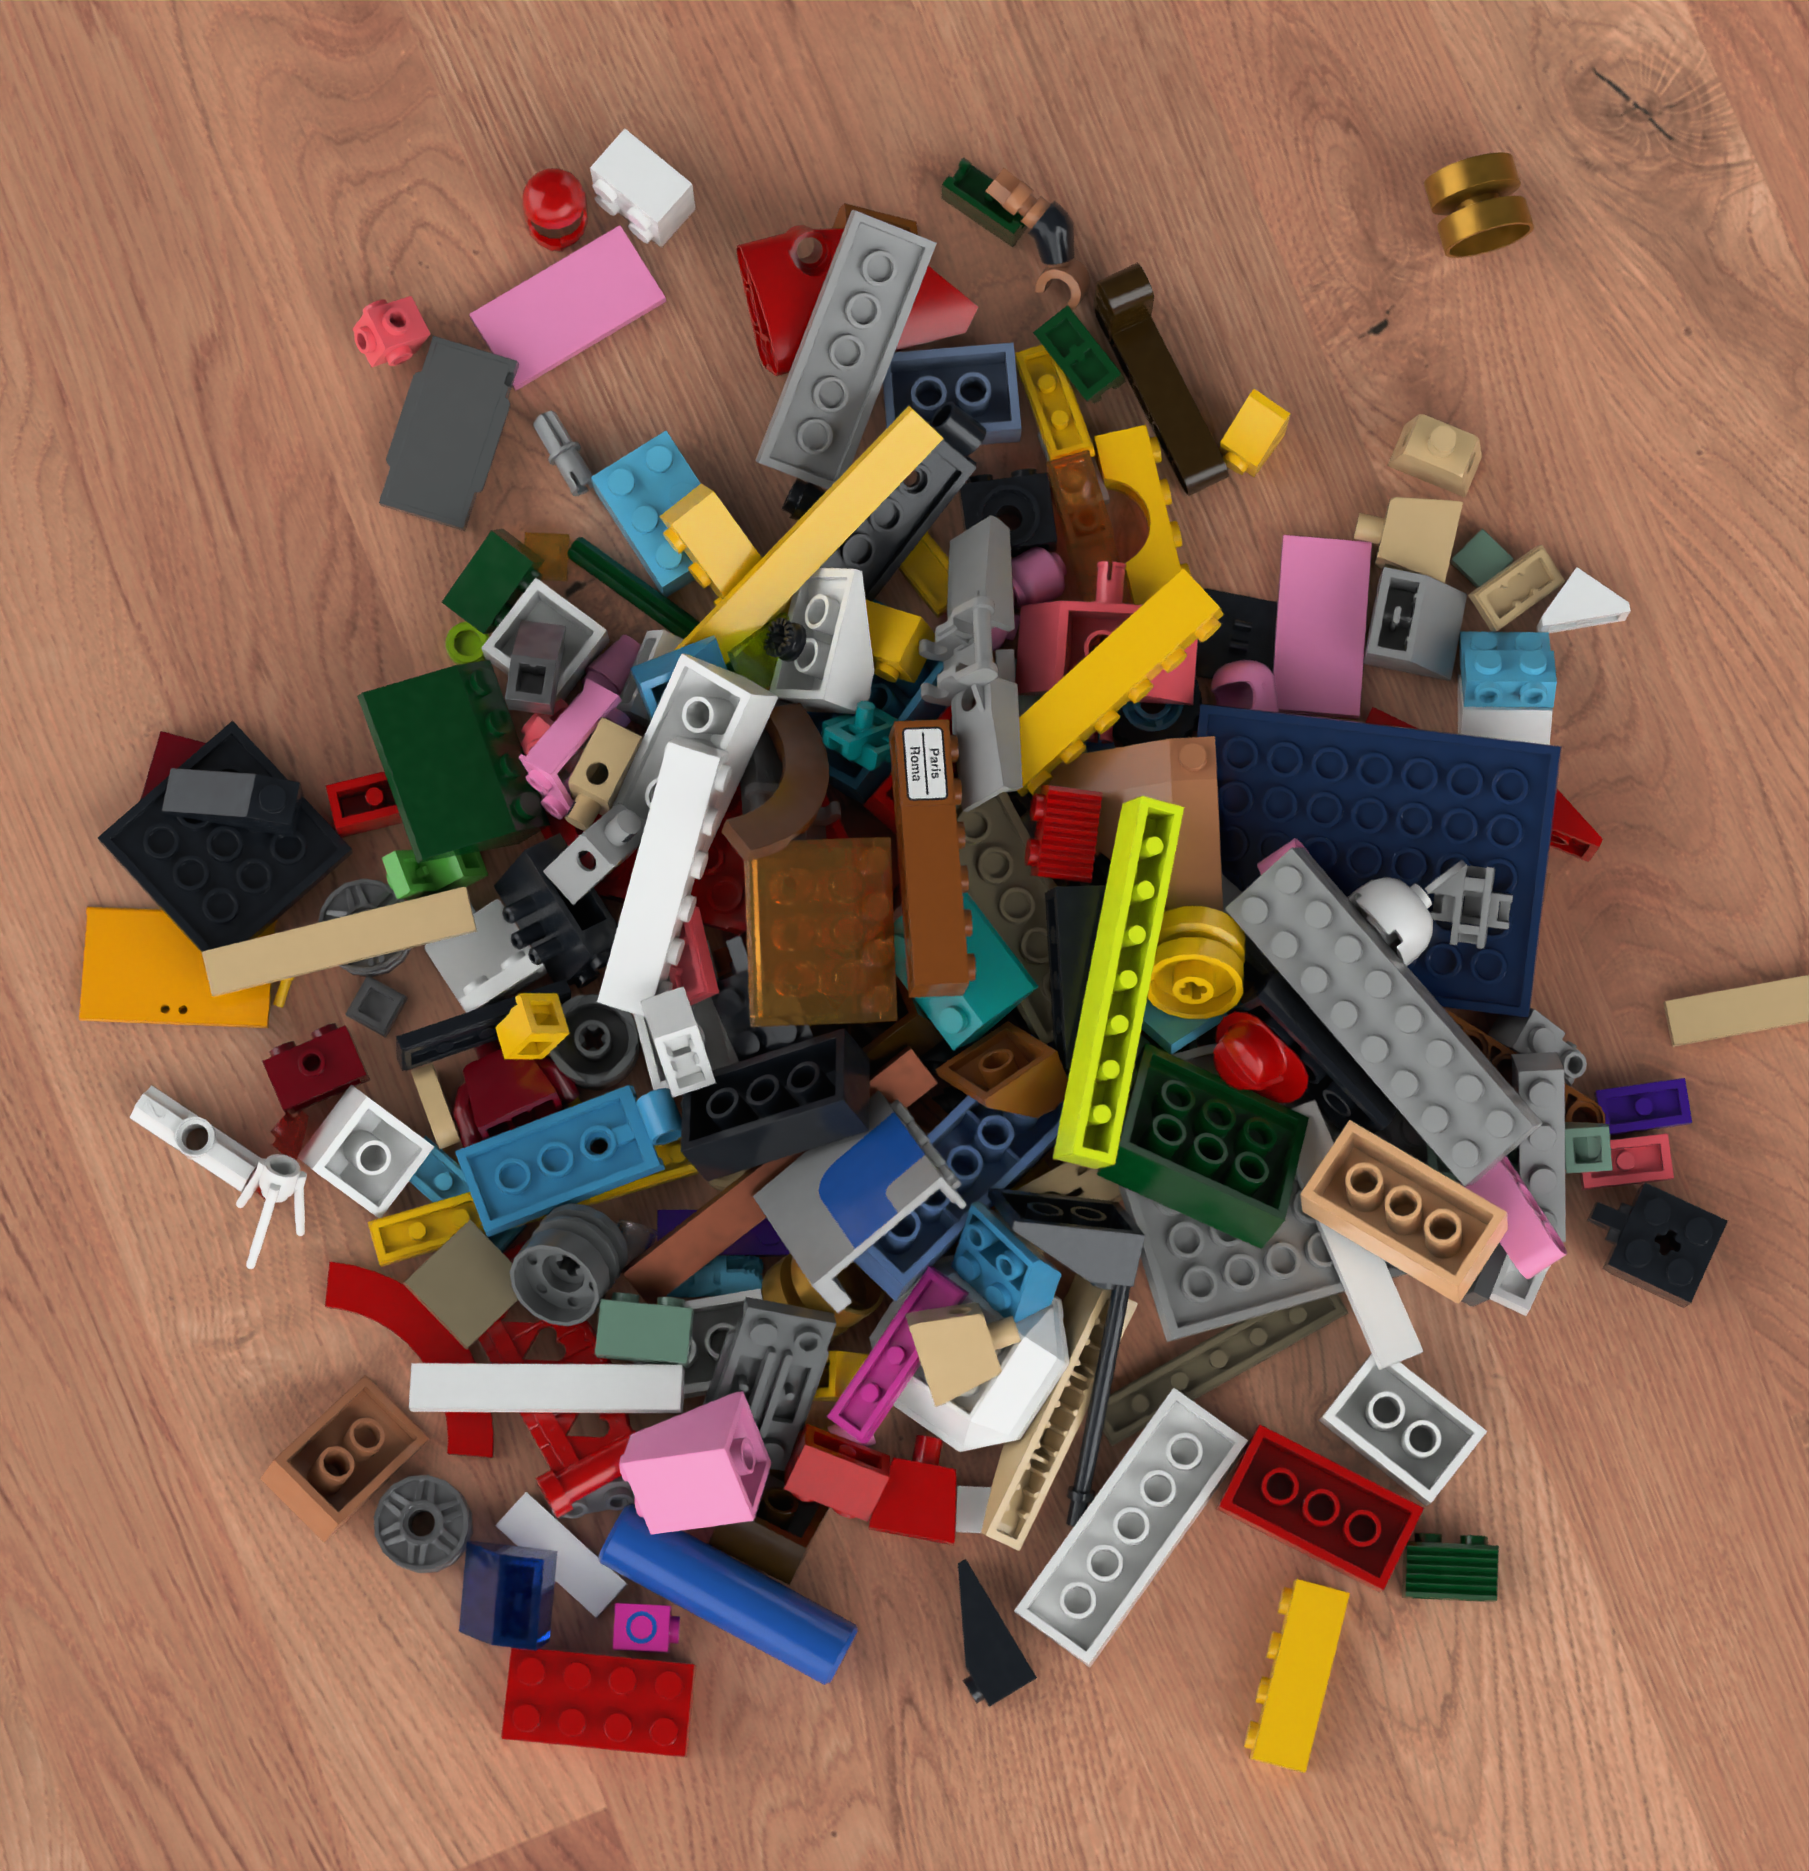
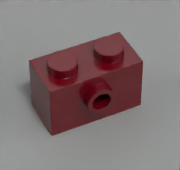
M336 1023L323 1026L311 1033L312 1040L296 1046L294 1041L279 1045L269 1051L270 1058L262 1061L280 1105L287 1116L345 1092L350 1085L356 1087L370 1081L353 1037L346 1025L340 1028L337 1027Z

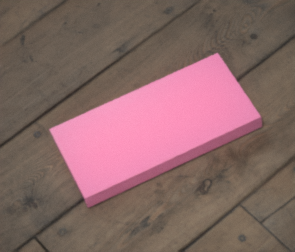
M621 225L469 315L493 354L516 360L519 363L512 385L516 391L666 302V297Z
M1283 535L1272 672L1276 685L1279 712L1359 718L1372 543Z

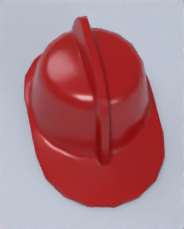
M1233 1012L1222 1019L1217 1027V1045L1213 1048V1060L1216 1071L1223 1081L1238 1090H1253L1257 1094L1277 1103L1293 1102L1302 1097L1308 1088V1073L1304 1063L1291 1048L1277 1037L1261 1019L1252 1014Z

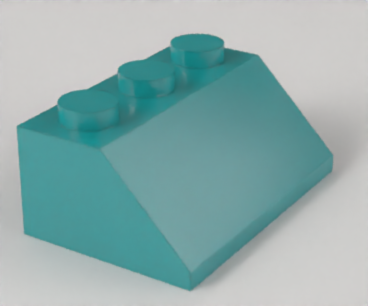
M968 892L963 893L964 909H970L972 913V936L966 937L967 953H974L975 981H969L970 983L963 996L913 997L953 1051L979 1040L1039 987ZM901 915L872 943L908 990L903 916Z

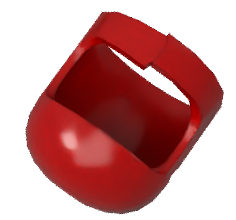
M547 168L537 172L528 180L523 190V211L525 222L532 238L540 246L550 251H563L564 248L575 244L583 236L588 224L586 194L580 180L571 172L560 168ZM583 212L580 226L571 234L561 238L545 237L539 234L531 223L532 221L546 229H561L572 225Z

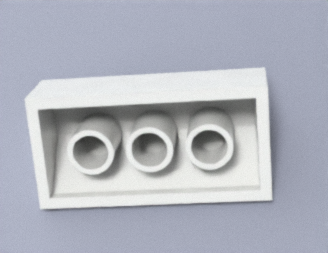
M681 653L612 808L617 803L623 804L628 810L638 815L641 825L645 828L667 743L677 736L728 751L730 753L726 765L732 766V774L726 791L724 793L719 791L715 809L720 810V817L713 836L707 835L702 852L707 853L778 696L742 675Z

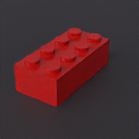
M1259 1425L1216 1510L1377 1592H1382L1424 1508Z
M511 1646L501 1739L687 1758L696 1665Z

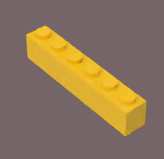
M1184 568L1019 717L1023 787L1017 790L1022 798L1028 792L1032 795L1039 793L1041 785H1048L1053 779L1050 772L1062 761L1068 765L1077 759L1087 747L1083 742L1096 730L1099 734H1103L1111 728L1120 718L1117 711L1129 700L1135 704L1144 698L1154 687L1151 680L1163 669L1169 673L1177 668L1188 655L1184 650L1196 639L1204 642L1219 629L1221 623L1218 619L1224 615L1221 608Z

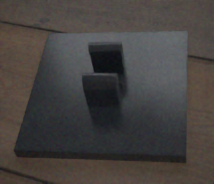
M1204 588L1205 592L1221 608L1224 615L1218 619L1221 626L1211 637L1204 642H1200L1198 639L1195 676L1213 679L1215 672L1220 667L1240 660L1258 661L1265 664L1273 672L1278 602Z

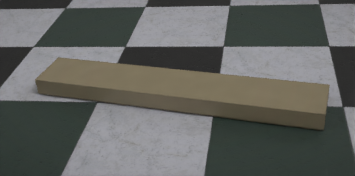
M1336 1294L1240 1321L1110 1394L1103 1427L1105 1437L1111 1447L1144 1429L1173 1388L1193 1401L1348 1313L1339 1295Z

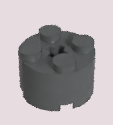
M589 994L575 996L561 1005L569 1034L550 1052V1055L557 1068L573 1081L576 1086L599 1091L620 1083L631 1073L637 1063L641 1044L637 1026L630 1012L598 1003L599 995ZM589 1033L593 1037L599 1036L600 1033L603 1034L601 1040L604 1046L599 1050L594 1047L586 1050L585 1036Z

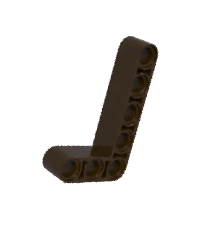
M1137 262L1096 282L1093 308L1098 323L1185 493L1190 496L1228 478L1229 472L1202 415L1151 317L1154 293L1144 270Z

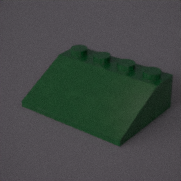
M490 660L454 665L362 692L357 696L417 863L517 845L550 825L538 791L526 780L528 772L519 759L521 754L524 756L525 754Z
M1146 1043L1133 1070L1115 1165L1098 1168L1097 1175L1262 1249L1286 1219L1309 1117L1250 1090L1233 1088L1223 1081L1220 1076Z

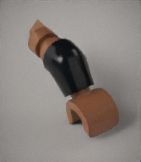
M1003 168L986 189V192L1001 203L1002 207L1013 216L1018 212L1024 217L1021 222L1031 229L1028 234L1035 239L1041 261L1044 264H1048L1036 282L1035 293L1045 292L1053 279H1060L1070 287L1071 297L1067 304L1073 311L1090 288V276L1087 268L1080 261L1074 259V223L1069 214L1056 201L1050 204L1042 196L1037 200L1031 195L1034 191L1031 187Z

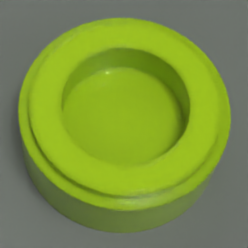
M467 621L458 623L451 628L446 637V650L450 659L456 665L485 661L482 646L488 640L489 635L488 633L482 634Z

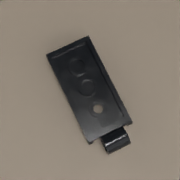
M952 401L943 404L930 421V425L944 439L914 469L917 472L916 482L912 485H905L903 480L819 567L857 569L862 571L866 600L873 601L977 468L976 462L968 457V455L976 451L986 436V428Z

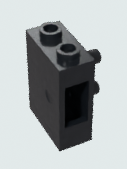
M559 833L524 850L496 882L494 888L506 905L502 911L503 918L510 924L516 922L520 930L511 934L512 945L518 950L531 945L532 948L529 950L528 956L533 964L540 965L543 963L554 983L566 979L569 986L575 983L579 989L596 980L601 975L599 970L607 966L618 924L595 888L573 905L543 872L568 847Z

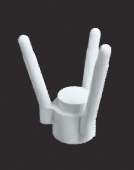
M273 1154L268 1156L267 1159H259L256 1172L236 1202L238 1208H243L258 1186H260L261 1193L266 1198L246 1263L248 1269H253L256 1265L275 1203L284 1202L293 1193L296 1234L298 1236L305 1234L304 1185L307 1173L300 1171L299 1163L287 1155Z

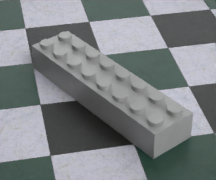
M1291 848L1225 908L1464 1186L1472 1185L1479 1181L1543 1124L1305 848Z

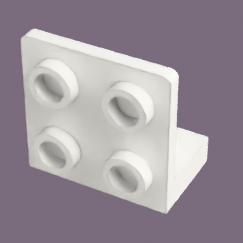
M494 900L473 914L477 932L429 943L424 947L466 1013L508 999L547 974L543 963L535 965L530 961L528 956L531 949L530 945L521 950L516 949L512 945L511 934L519 929L515 922L510 924L503 918L502 911L504 906L500 900Z

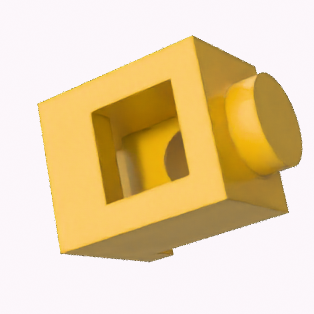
M519 993L515 997L517 1005L511 1008L510 1013L495 1027L504 1058L543 1059L569 1034L558 994Z

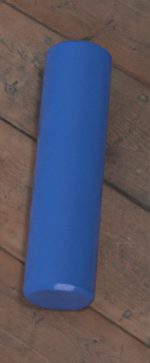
M633 1503L626 1505L622 1510L598 1556L602 1565L824 1685L831 1683L858 1632L856 1624L683 1530L651 1535L644 1517L638 1515Z

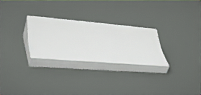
M1173 1388L1014 1612L1090 1668L1246 1450L1248 1440Z

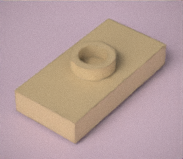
M1538 545L1468 594L1491 632H1495L1566 581L1543 545Z

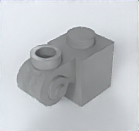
M1530 1008L1529 1017L1499 1014L1487 1034L1517 1054L1557 1052L1564 1067V1081L1570 1087L1575 1078L1582 1076L1586 1070V1058L1576 1049L1577 1046L1569 1041L1564 1042L1562 1039L1565 1032L1535 1009Z

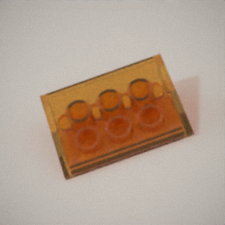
M891 837L792 840L787 847L769 856L749 862L744 860L750 1027L897 1021Z

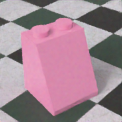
M743 1391L734 1392L631 1434L625 1453L620 1457V1472L623 1480L629 1482L635 1496L636 1511L640 1517H644L652 1535L754 1521L772 1462Z

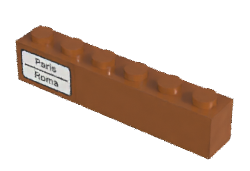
M949 720L894 721L889 734L908 996L909 998L963 996L970 983L969 981H975L976 961L974 953H967L966 937L972 936V913L970 909H964L963 893H967L969 889V873L967 865H960L959 849L965 848V825L963 821L957 822L956 805H961L962 802L961 779L953 778L952 762L958 761L957 735H950Z

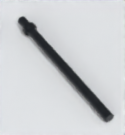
M1117 1285L1116 1289L1111 1290L1074 1485L1069 1486L1067 1497L1071 1501L1066 1524L1073 1527L1088 1508V1504L1095 1497V1491L1091 1488L1131 1286Z

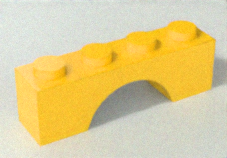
M1146 425L1094 436L1093 441L1096 463L1106 489L1120 492L1131 498L1143 511L1148 524V538L1145 545L1133 558L1125 563L1124 579L1131 605H1143L1183 568L1190 574L1188 564H1180L1176 550L1177 547H1182V537L1177 520L1169 521L1166 505L1172 504L1167 478L1159 480L1156 463L1162 462L1159 442L1156 436L1149 437Z

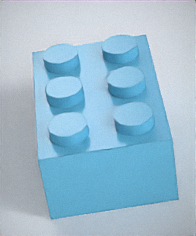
M664 431L593 475L591 480L595 493L660 593L667 598L694 581L695 578L688 570V567L693 562L685 551L678 554L665 539L663 532L668 528L659 516L701 483L668 432Z

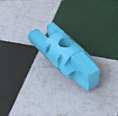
M755 1255L716 1256L667 1296L682 1298L709 1297L760 1288L762 1290L763 1279L762 1275H760L763 1274L762 1259Z

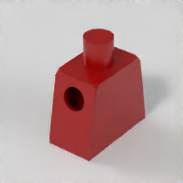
M916 1435L912 1461L893 1457L890 1465V1478L872 1513L869 1530L954 1546L956 1530V1469L938 1466L943 1444L942 1439Z

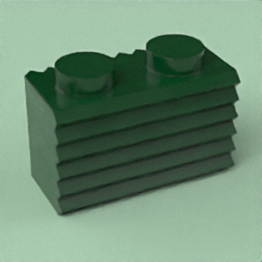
M1415 1533L1414 1542L1408 1541L1403 1551L1402 1598L1477 1602L1497 1601L1499 1545H1488L1487 1536L1460 1535V1544L1442 1543V1534Z

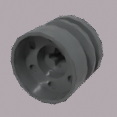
M570 1203L555 1207L544 1217L539 1227L533 1232L532 1237L524 1244L514 1258L510 1270L512 1289L520 1303L529 1312L550 1324L571 1326L583 1323L594 1314L600 1305L601 1299L605 1298L607 1291L613 1287L616 1280L622 1274V1269L628 1260L627 1242L619 1227L608 1216L590 1206Z

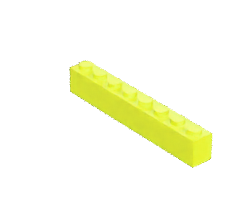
M1140 796L1122 803L1053 1159L1093 1169L1115 1165L1184 811L1182 806L1146 796Z

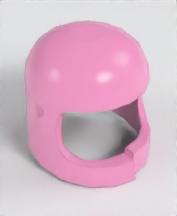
M1240 660L1225 664L1215 672L1211 682V692L1215 695L1217 705L1279 713L1274 675L1265 664L1253 660Z

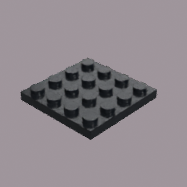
M233 720L177 768L259 774L288 780ZM169 776L98 837L99 842L201 953L202 951L255 939L353 853L352 848L304 797L295 838L162 813Z

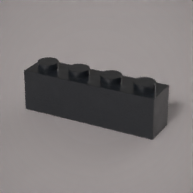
M1106 885L1060 886L1045 892L1054 1050L1059 1055L1065 1073H1070Z

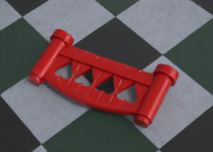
M527 1240L503 1252V1254L513 1263L514 1258ZM508 1309L478 1338L491 1364H612L611 1359L596 1357L597 1334L588 1320L571 1326L550 1324L544 1320L536 1323L503 1321L510 1310ZM544 1328L554 1329L557 1332L556 1343L562 1344L566 1348L565 1356L557 1361L525 1359L539 1332ZM519 1412L551 1469L535 1479L556 1518L572 1511V1503L621 1477L620 1457L625 1453L631 1434L636 1433V1430H633L631 1427L629 1413H600L599 1419L609 1424L608 1433L603 1437L568 1436L580 1413Z

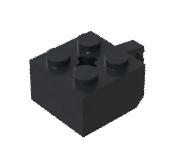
M752 929L738 933L726 940L732 962H730L732 971L716 979L719 993L711 996V999L739 1062L830 1033L839 1027L823 989L776 983H757Z
M1647 1183L1639 1187L1631 1206L1622 1202L1619 1209L1616 1210L1596 1202L1587 1219L1588 1222L1607 1230L1608 1233L1605 1240L1613 1244L1603 1266L1605 1271L1682 1308L1692 1303L1728 1222L1717 1215ZM1663 1236L1670 1238L1669 1245L1674 1248V1250H1670L1665 1255L1659 1253L1661 1245L1655 1242V1239L1659 1240Z

